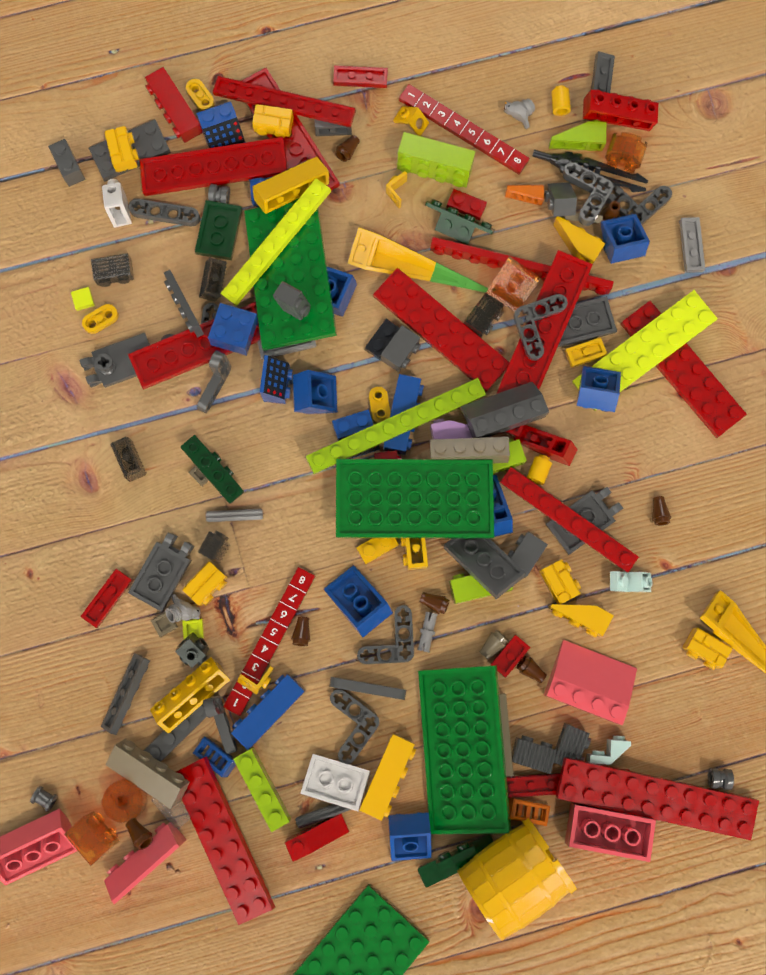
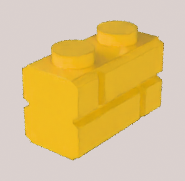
M256 104L252 122L254 132L263 136L273 134L276 137H290L293 124L292 109Z
M125 126L106 130L104 133L115 171L122 172L127 169L137 168L136 160H139L136 148L133 149L132 146L135 143L132 132H128Z
M562 559L539 571L557 604L561 605L581 594L579 582L577 579L572 578L570 575L572 570L569 564L563 562Z
M208 561L182 591L197 605L202 606L204 604L206 606L214 598L212 594L216 590L221 591L226 586L227 582L225 580L228 577L212 562Z
M699 628L691 630L682 647L687 651L686 655L695 660L700 658L704 661L703 665L712 670L715 668L722 669L732 651V647Z

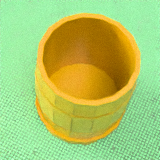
M529 818L525 821L522 820V825L510 831V833H505L457 870L478 908L502 941L542 916L569 892L572 895L577 890L558 859L555 860L548 850L549 846Z

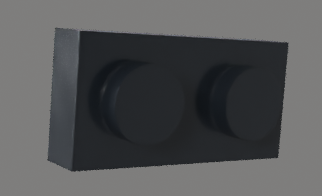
M385 319L365 346V351L380 360L382 352L397 333L399 327Z

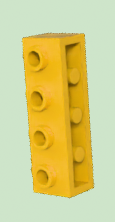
M318 157L312 158L252 186L254 200L263 212L267 214L300 198L315 179L328 185L329 170Z
M401 538L402 547L405 546L406 554H403V565L407 566L408 570L427 568L428 560L425 538Z
M210 657L157 702L150 711L156 723L169 734L203 704V700L214 695L230 679L224 669Z
M392 733L359 811L381 821L384 816L388 817L392 808L389 805L391 798L397 797L400 789L397 786L400 778H405L408 768L405 767L408 759H413L417 750L413 748L415 745L413 742Z

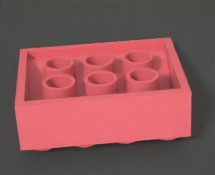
M563 640L543 695L610 722L623 725L630 705L637 668Z

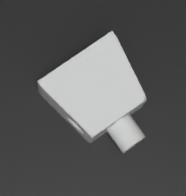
M117 179L108 180L107 185L102 186L104 208L113 227L132 224L127 197L121 183Z

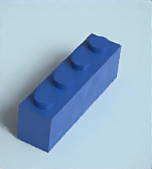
M399 374L390 417L420 404L417 403V398L422 396L424 385H421V378ZM415 429L384 442L383 451L397 450V454L406 455V450L411 449L413 440L409 439L410 432H414Z
M289 674L286 677L281 675L275 682L277 686L272 691L268 689L260 697L262 701L258 705L253 704L247 710L249 715L244 720L240 718L232 726L234 730L231 734L247 750L305 692Z

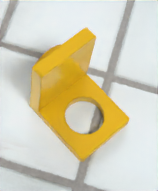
M402 106L393 119L395 123L409 124L418 136L422 135L429 124V121L418 107ZM419 118H421L422 120V126L420 129H418L416 126V122Z
M406 171L398 176H393L386 184V194L398 208H401L402 200L395 190L407 182L408 173Z
M270 666L257 685L241 674L237 682L257 695L262 687L266 689L270 683V675L274 668Z

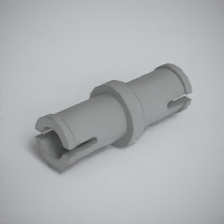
M426 611L423 628H420L421 637L417 650L430 653L438 614Z

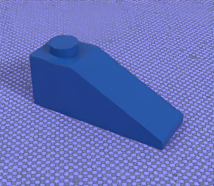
M493 475L494 537L513 533V519L498 477Z

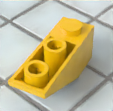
M556 217L553 226L571 254L593 264L605 243L599 237L588 234L582 227L571 224L564 217Z
M559 604L548 606L552 610L551 614L558 618H562V616L567 618L570 625L579 628V626L586 629L585 633L594 638L605 634L614 616L598 606Z

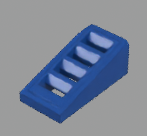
M204 736L193 754L199 759L206 756L209 758L215 750L216 752L213 757L208 759L213 771L219 776L228 777L236 766L233 760L234 757L226 754L225 750ZM207 745H209L210 748H209V749L207 750V752L203 755L202 752H203L204 749L207 747ZM220 755H221L222 758H221V760L218 762V764L216 765L215 762L217 761V759H218V758L220 757Z

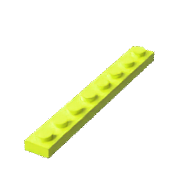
M315 179L221 292V295L237 306L331 193V189L318 179Z

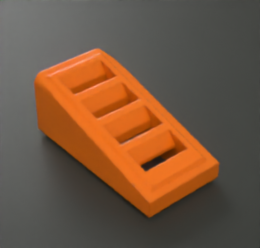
M508 185L505 197L542 205L544 201V185Z
M508 798L511 820L525 821L529 818L533 824L547 826L550 812L549 805L517 798ZM523 805H525L524 816L522 817ZM531 807H533L532 818H530ZM539 808H542L540 820H537Z

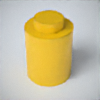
M563 85L556 86L551 91L553 114L564 116L571 112L569 88Z
M545 455L535 456L526 478L535 484L544 485L552 466L550 458Z

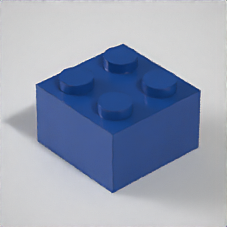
M220 303L208 336L210 345L247 356L258 324L257 314Z

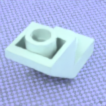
M610 571V591L651 592L653 584L651 573Z
M613 735V739H607L606 755L605 751L593 750L592 754H586V762L611 765L631 746V741L625 740V736Z

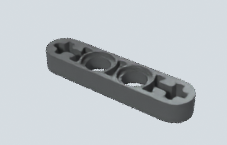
M133 199L128 205L131 214L136 218L190 227L196 226L200 222L198 211L192 207L143 199ZM138 205H140L141 209H138V211H135L134 208H137ZM153 208H160L159 214H151V210ZM176 210L178 211V216L170 218L169 212ZM191 214H194L195 217H193L192 220H189L188 217H190Z
M331 677L329 687L401 700H405L407 691Z

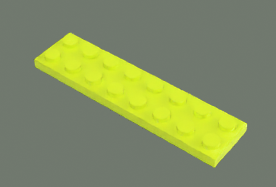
M693 290L591 367L621 372L620 392H622L717 321L718 318L696 291ZM579 375L572 381V383L578 390L581 375Z

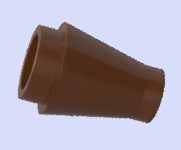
M351 135L350 138L336 147L335 154L339 160L346 162L351 159L357 145L360 143L356 135Z
M612 201L602 210L603 221L619 218L621 207L619 202Z
M664 496L654 497L652 521H654L656 526L669 524L671 515Z
M425 592L422 593L419 603L427 606L437 614H445L450 602L449 599H446V596Z
M298 617L291 638L293 645L308 646V642L311 641L308 617Z
M524 656L517 665L520 674L538 683H542L547 676L531 657Z
M132 818L126 823L125 826L135 848L143 850L152 843V833L140 824L136 818Z

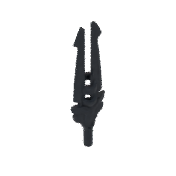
M534 149L532 157L550 162L562 174L565 165L573 162L580 166L583 165L584 168L592 172L594 171L598 175H600V171H604L645 184L648 183V180L639 173L630 174L587 157L580 159L582 154L578 153L548 154ZM600 175L610 180L615 186L629 188L631 192L646 191L645 187ZM588 177L583 178V179H587V180H591V181H592L591 178H588Z

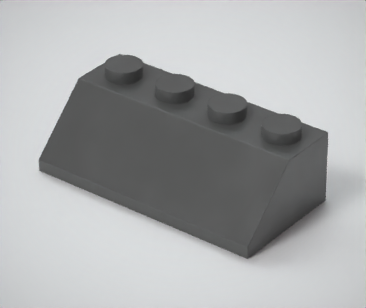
M533 382L461 406L472 438L491 437L545 418L549 413L542 393Z

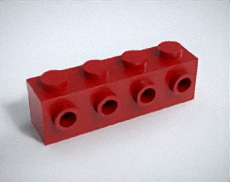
M591 89L583 100V119L599 120L608 124L650 131L658 123L659 103L649 99L643 100L633 96H622L617 93H607L598 89Z

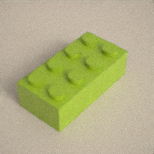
M404 132L398 149L397 169L402 172L406 171L407 173L417 174L422 178H432L440 183L447 182L456 187L467 188L475 151Z

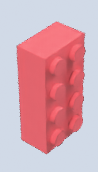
M571 802L565 844L573 848L650 862L656 820Z

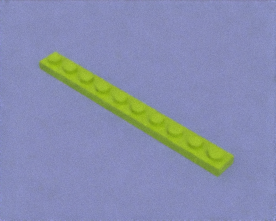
M476 378L306 455L305 458L313 474H316L336 465V459H349L461 408L463 405L485 397L486 393L479 379Z

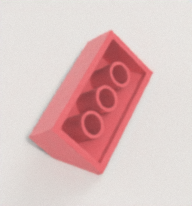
M60 808L0 837V881L5 886L80 850V845L71 823Z
M172 821L167 825L162 823L154 830L157 834L152 837L153 841L147 848L137 852L132 850L123 858L125 862L120 867L116 864L107 872L109 876L104 882L113 904L117 903L187 840Z

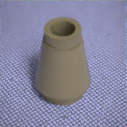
M496 630L490 634L480 653L489 659L503 649L508 640Z

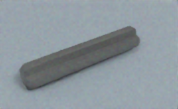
M331 804L297 817L295 819L298 828H303L351 809Z

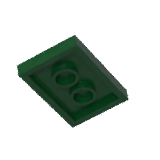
M205 201L195 247L196 255L232 261L243 210L242 206Z

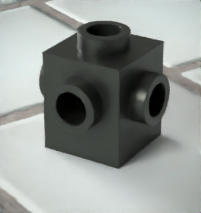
M192 632L178 645L175 652L180 656L184 664L193 668L196 664L201 665L208 656L206 654L209 647L204 639L198 638Z

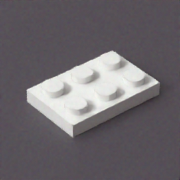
M312 754L300 794L359 812L370 771Z

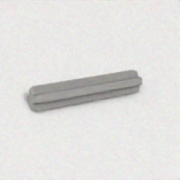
M262 509L206 512L207 522L263 519Z

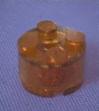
M621 132V136H616L617 133H614L605 156L607 165L615 168L617 166L623 167L626 172L634 173L635 169L641 167L648 144L646 141L645 143L641 142L642 138L632 133Z
M124 778L114 782L106 789L101 804L105 814L111 820L124 823L130 819L133 820L145 810L148 802V793ZM125 796L128 797V799H127V801H126V802H127L126 804L123 802V800H124L123 797H125Z

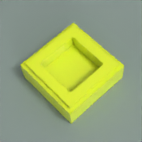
M89 287L71 292L77 311L95 306Z
M203 619L182 621L184 639L192 632L198 638L204 639Z

